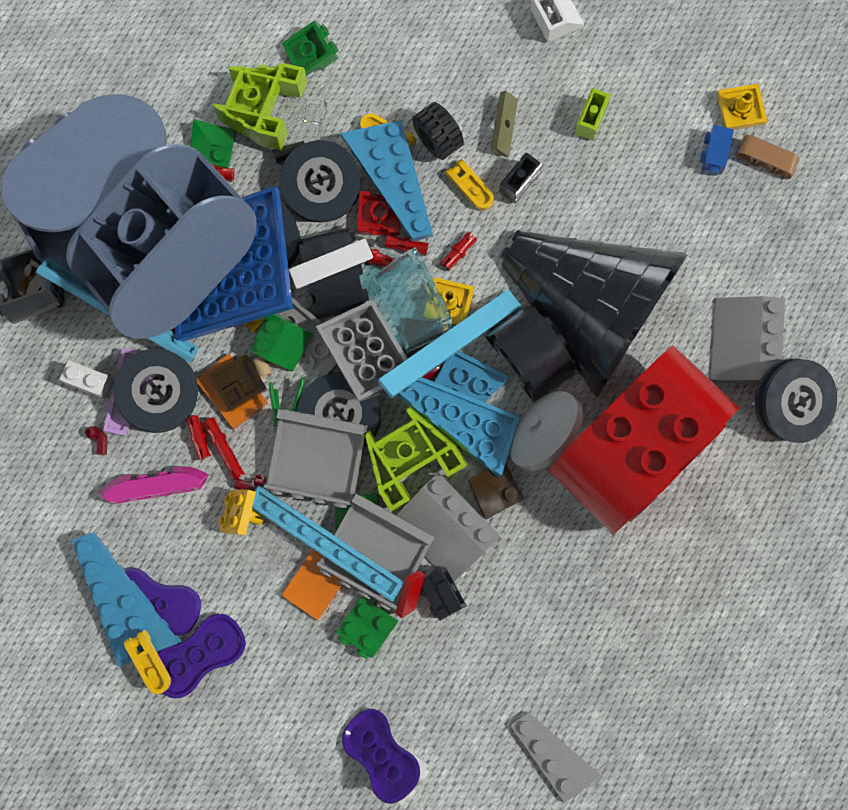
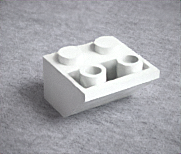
M531 0L530 10L547 42L584 27V23L572 0Z

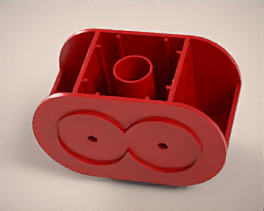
M672 345L562 453L549 468L548 472L601 522L613 536L628 521L632 522L724 430L727 426L726 422L739 410V407Z

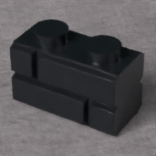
M525 152L520 161L516 163L500 183V194L516 204L541 173V162Z
M446 567L438 569L424 578L420 593L429 600L431 604L430 611L439 621L467 607Z

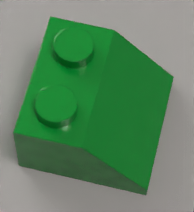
M274 314L265 318L249 350L272 363L294 371L313 333L280 314Z

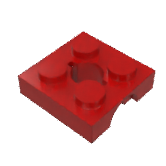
M359 191L358 234L400 236L398 218L392 209L390 210L382 195L373 194L371 191ZM379 205L386 211V214L380 218L381 224H378V218L373 215V212L379 208Z

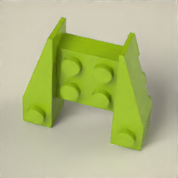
M285 63L277 64V66L267 67L266 64L258 65L256 68L229 66V72L234 85L225 106L215 103L213 105L218 120L263 147L281 151L288 134L284 119L271 117L270 115L279 94L298 99L302 98L308 83L305 69Z
M408 406L406 409L412 418L407 423L377 441L370 430L365 434L379 494L390 511L410 500V494L401 479L432 460H438L447 477L467 466V462L456 444L411 406Z

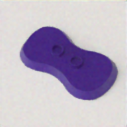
M124 568L126 575L131 581L133 580L155 607L154 610L162 620L164 619L167 622L168 628L175 636L185 635L193 629L201 612V599L195 590L184 585H164L154 581L149 575L138 568Z
M226 614L211 615L199 625L190 638L158 652L171 678V684L163 692L164 695L174 699L185 697L197 687L202 678L210 671L233 664L242 656L246 641L241 628L234 619Z
M366 709L357 714L347 724L342 735L343 748L348 756L359 762L366 769L375 796L387 804H394L404 799L412 792L420 779V766L413 754L396 743L391 734L386 716L379 710Z

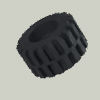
M432 102L412 117L413 126L419 139L428 151L438 159H446L464 145L463 135L457 122L439 103Z

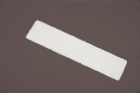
M362 239L293 267L289 271L298 289L373 258L366 239Z

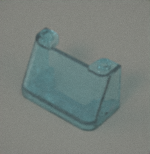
M416 247L406 251L371 277L370 289L373 294L377 293L381 297L396 327L397 335L394 337L400 347H404L406 353L436 340L452 329V320L448 308Z

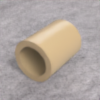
M260 356L252 360V364L261 379L265 378L264 375H267V377L272 375L266 359Z

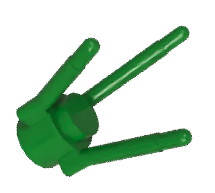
M304 378L300 380L292 411H297L305 381ZM269 382L273 426L278 427L279 418H276L278 409H280L278 389H274L273 383Z

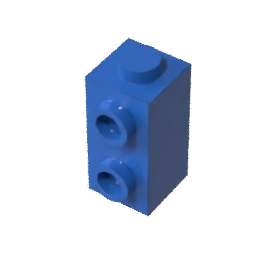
M713 125L711 131L706 132L704 144H707L706 151L702 150L699 160L700 163H703L701 170L706 171L707 174L712 176L722 175L726 168L734 129Z

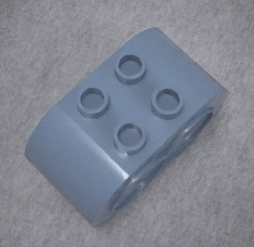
M122 94L103 95L90 99L74 111L66 112L59 116L50 130L38 139L34 138L26 142L21 152L10 162L2 180L3 200L33 253L41 263L46 258H49L70 270L67 264L66 252L74 233L142 157L159 147L166 146V131L162 119L149 104L136 97Z
M181 144L162 146L142 157L74 233L67 247V264L71 272L86 284L109 313L113 325L119 332L136 339L155 337L175 328L187 319L246 254L256 233V216L246 201L198 150Z

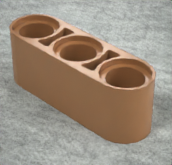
M751 135L743 136L735 154L737 159L747 160V163L756 167L766 168V171L777 176L778 174L785 176V179L792 178L800 160L799 156L795 153Z

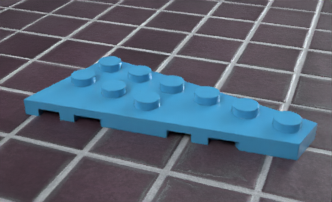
M402 121L341 133V138L347 143L353 156L362 165V169L379 194L383 196L390 210L392 209L411 241L433 237Z
M458 351L446 360L435 383L485 403L510 379V376Z
M422 377L397 394L399 398L498 478L502 475L520 419L519 416Z
M95 532L72 541L118 666L132 662L124 646V641L130 637H137V634L143 630L149 633L156 652L182 642L168 628L167 622L164 619L162 620L154 610L155 607L136 583L129 579L124 568L118 565L111 556L109 549ZM142 645L138 646L140 653L144 651Z

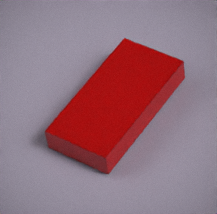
M421 571L411 574L404 580L396 609V615L400 618L405 617L416 609L425 574Z

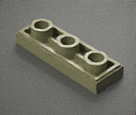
M507 91L500 92L499 101L497 102L496 120L494 121L493 139L491 140V150L502 157H509L518 102V99Z

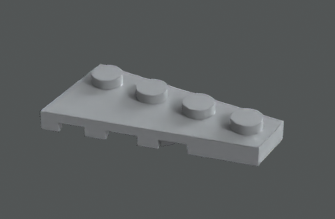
M292 297L293 309L278 314L313 333L304 353L320 376L329 374L336 368L337 364L316 329V326L322 324V322Z
M529 712L510 725L564 803L601 776Z

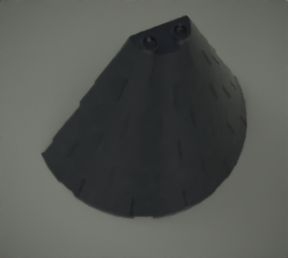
M517 230L512 238L513 244L510 248L506 247L500 256L504 259L502 266L515 285L520 288L530 306H534L543 318L547 316L553 324L552 328L555 333H560L566 341L564 346L577 364L575 369L583 377L593 395L598 397L688 255L684 252L632 247V245L610 244L600 241L577 240V238L550 236L549 234Z

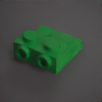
M315 20L282 43L292 64L303 67L306 76L318 68L323 70L339 59L336 54L339 51L333 41L330 42L327 37L330 35L328 29L324 24L320 25Z
M361 596L350 614L347 615L336 631L340 635L337 639L346 646H349L350 643L358 648L356 653L366 660L369 656L374 658L399 621L364 596Z

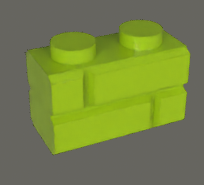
M591 88L576 125V135L594 140L608 107L610 94Z

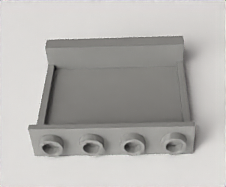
M278 409L276 418H279L269 477L267 484H264L263 488L270 489L269 493L282 495L283 492L291 493V497L297 499H304V496L312 497V501L317 503H325V500L332 501L334 506L342 508L351 505L355 496L368 425Z
M355 494L349 510L335 533L336 537L402 581L417 571L435 538L358 494ZM325 556L317 563V566L321 567L320 572L329 577L335 575L341 578L339 582L346 587L351 588L352 585L360 589L359 594L368 599L373 596L380 600L378 603L380 606L388 610L391 607L397 608L402 589L392 602Z

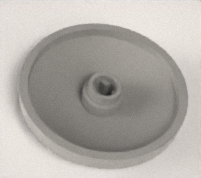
M564 391L547 394L533 403L519 419L509 450L511 460L526 471H537L554 463L574 442L580 431L583 421L581 403L573 395Z

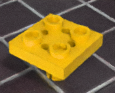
M759 83L717 91L716 94L724 127L736 130L766 125L767 117Z
M433 277L423 319L456 326L468 317L475 287Z
M229 489V493H227L224 500V513L219 520L220 533L245 536L249 522L256 525L262 524L263 520L255 517L264 518V515L252 509L255 491Z

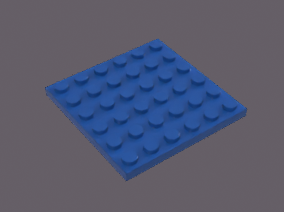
M276 186L242 197L252 208L256 216L257 226L253 242L246 254L188 318L175 327L177 341L184 342L293 309L280 191Z

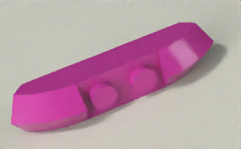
M187 466L173 467L172 474L169 471L159 472L157 476L149 478L148 475L136 476L135 480H132L131 475L128 474L112 480L98 494L112 504L197 491L203 487L209 475L199 469Z

